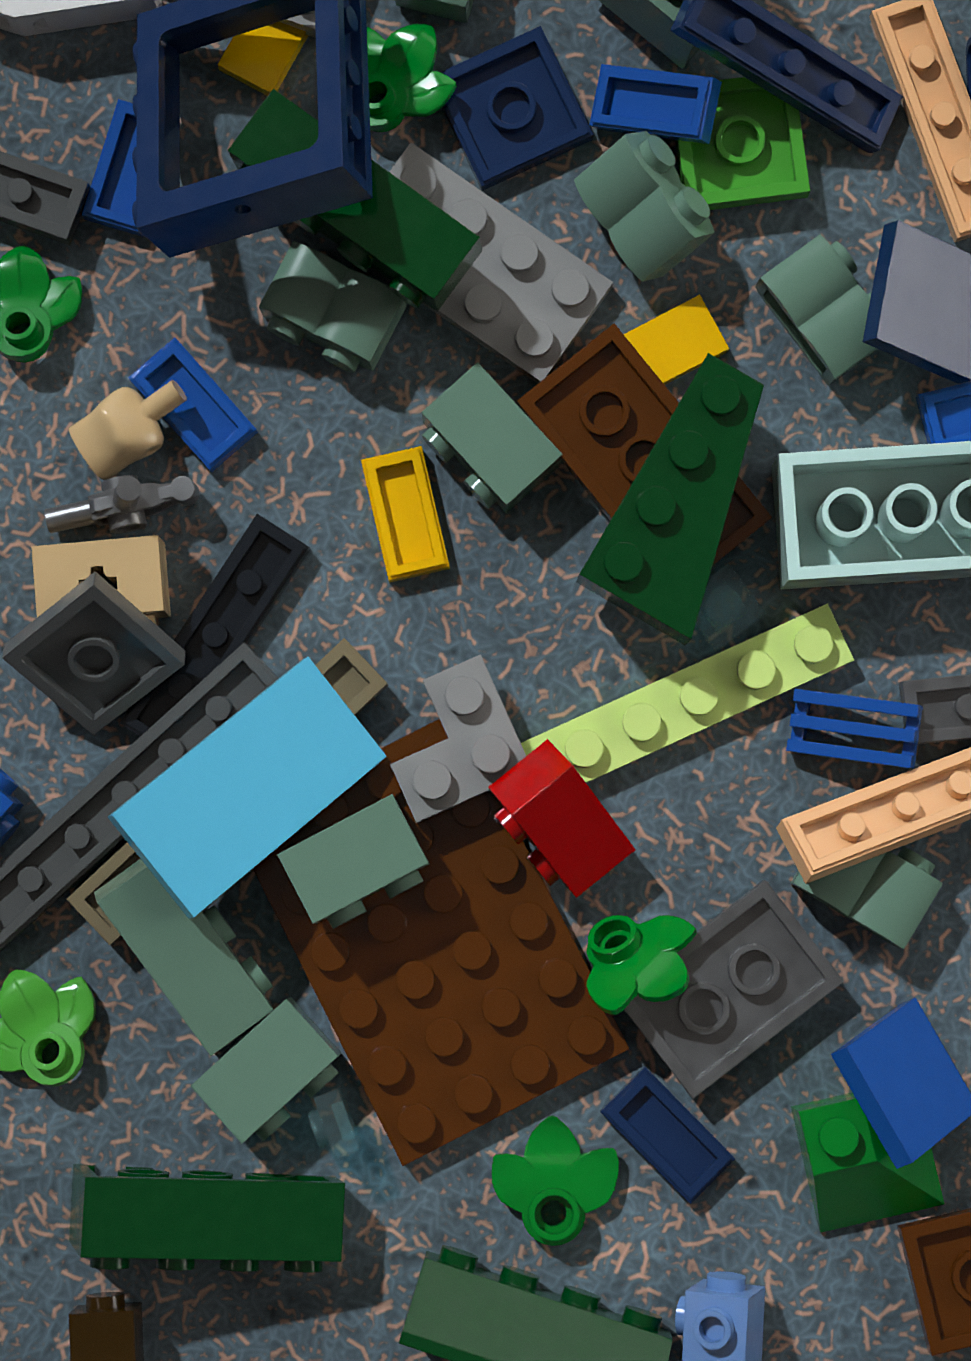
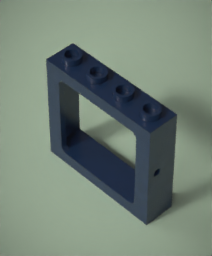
M179 0L137 14V42L133 45V58L137 67V94L133 97V111L137 119V147L134 148L132 153L133 165L137 173L136 201L132 206V215L139 233L143 237L148 238L165 255L171 258L373 198L366 0ZM315 10L318 139L315 144L308 149L180 187L179 54Z

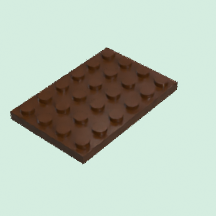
M440 719L381 748L387 757L253 868L402 1166L629 1050L613 1015L599 1009L591 999L586 986L590 971L541 875L526 857L529 855V852L524 842L517 845L494 816L503 806L491 791L416 823L390 764L448 739ZM393 794L430 863L418 870L424 881L389 899L385 889L361 900L366 909L365 913L332 929L327 919L318 924H313L277 854Z

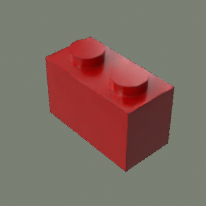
M548 739L488 787L503 806L501 810L494 814L499 823L517 845L528 838L534 846L535 850L526 856L549 886L560 879L576 898L636 850L575 767Z

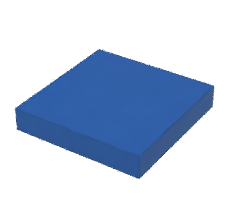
M916 997L895 1007L831 1054L896 1169L913 1163L971 1116V1093Z

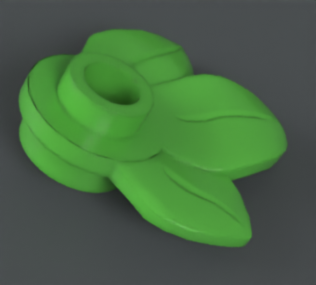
M18 969L11 971L0 991V1015L2 1017L0 1018V1071L6 1073L25 1071L29 1078L41 1085L49 1087L63 1085L72 1080L83 1065L85 1049L82 1038L91 1027L96 1015V1002L93 993L83 977L69 980L55 992L46 981L34 973ZM56 1042L59 1045L58 1057L52 1063L44 1064L42 1060L44 1048L48 1044Z

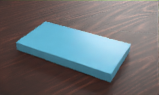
M306 657L111 813L108 819L190 919L199 914L387 756L311 659Z

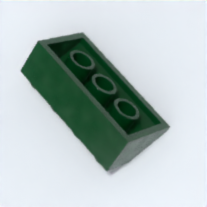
M442 1245L440 1254L426 1251L399 1340L401 1345L450 1361H668L673 1338L669 1330L660 1327L662 1317L655 1313L626 1305L623 1315L598 1307L601 1297L589 1291L564 1285L562 1295L537 1287L540 1277L533 1273L503 1265L501 1274L476 1267L478 1256L455 1247Z

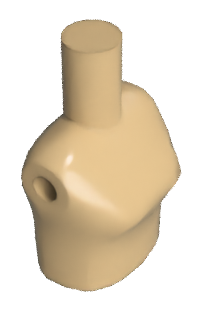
M174 380L168 382L146 399H143L134 389L122 387L109 394L90 414L71 425L69 433L93 472L101 479L107 480L126 466L155 453L162 447L164 437L158 420L187 401V397Z

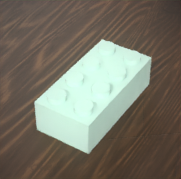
M971 441L778 454L771 469L780 589L971 577Z

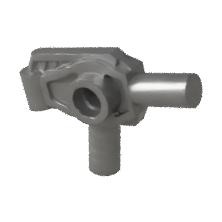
M124 475L102 481V492L88 496V500L47 508L44 510L50 533L91 524H98L99 526L109 525L110 533H127L145 528L147 526L146 517L161 513L170 506L177 504L190 506L195 504L199 499L200 491L198 486L186 476H178L171 483L140 484L138 476Z

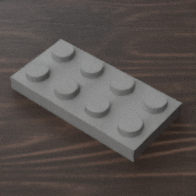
M410 143L392 167L390 173L478 235L482 246V252L438 312L424 302L422 304L534 382L540 383L555 369L612 289L613 281L422 149Z

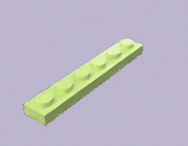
M827 603L522 742L521 745L527 756L548 739L575 767L583 780L588 783L853 662L854 658Z

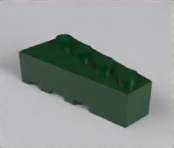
M273 89L235 139L228 152L239 170L308 149L318 139V120ZM372 159V199L294 221L311 234L316 235L319 231L338 244L336 250L359 269L367 272L372 267L391 281L387 287L395 295L416 309L424 302L438 312L482 252L481 241L478 235Z
M710 353L707 354L576 581L581 586L683 645H686L693 636L764 385Z
M73 1164L69 1242L81 1258H90V1267L107 1270L128 1269L130 1258L156 1259L155 1268L185 1271L194 1269L195 1259L220 1260V1269L250 1272L259 1270V1260L284 1261V1270L313 1273L322 1271L323 1261L341 1262L345 1182L334 1176L250 1172L245 1174V1179H233V1174L228 1172L190 1170L183 1171L182 1178H169L170 1172L153 1170V1168L126 1167V1169L118 1170V1176H97L95 1174L96 1165Z

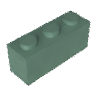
M141 859L94 892L97 904L210 1056L273 1011L268 998L264 994L273 987L272 983L252 956L241 963L227 944L236 937V934L215 905L205 912L202 910L194 918L189 919Z

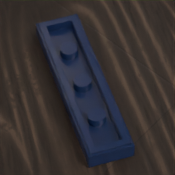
M683 0L670 30L867 153L880 151L903 98L901 94L752 0Z

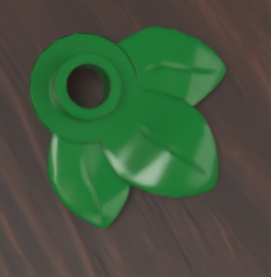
M413 24L404 26L391 33L387 40L375 30L367 27L369 99L377 94H386L382 101L369 103L371 131H390L396 128L405 116L427 117L434 114L447 103L456 90L457 85L453 79L441 72L433 71L438 45L434 27L431 25Z
M18 246L8 251L0 259V354L7 359L22 363L37 360L47 351L53 337V331L75 318L81 307L83 296L80 278L65 276L50 280L48 270L41 256L27 246ZM20 324H30L29 328L21 334L11 333Z
M613 915L600 920L592 927L588 935L587 957L593 969L589 974L586 986L591 999L605 1013L617 1015L637 995L646 1001L664 1002L684 993L689 984V973L677 952L685 948L697 934L696 928L686 920L670 915L658 916L641 924H637L631 918L623 915Z
M551 1115L540 1122L532 1131L525 1147L524 1157L506 1153L494 1155L491 1174L492 1184L502 1203L522 1213L524 1226L531 1237L542 1244L558 1246L570 1242L580 1233L585 1222L586 1213L605 1205L609 1201L615 1190L619 1172V1161L614 1148H599L581 1154L580 1146L570 1129L559 1118ZM552 1200L561 1202L566 1208L565 1218L558 1224H549L541 1216L544 1204Z

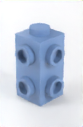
M717 1271L707 1273V1279H702L687 1289L685 1296L679 1298L675 1314L676 1333L683 1335L682 1360L678 1361H762L765 1286L745 1284L746 1276L739 1273Z

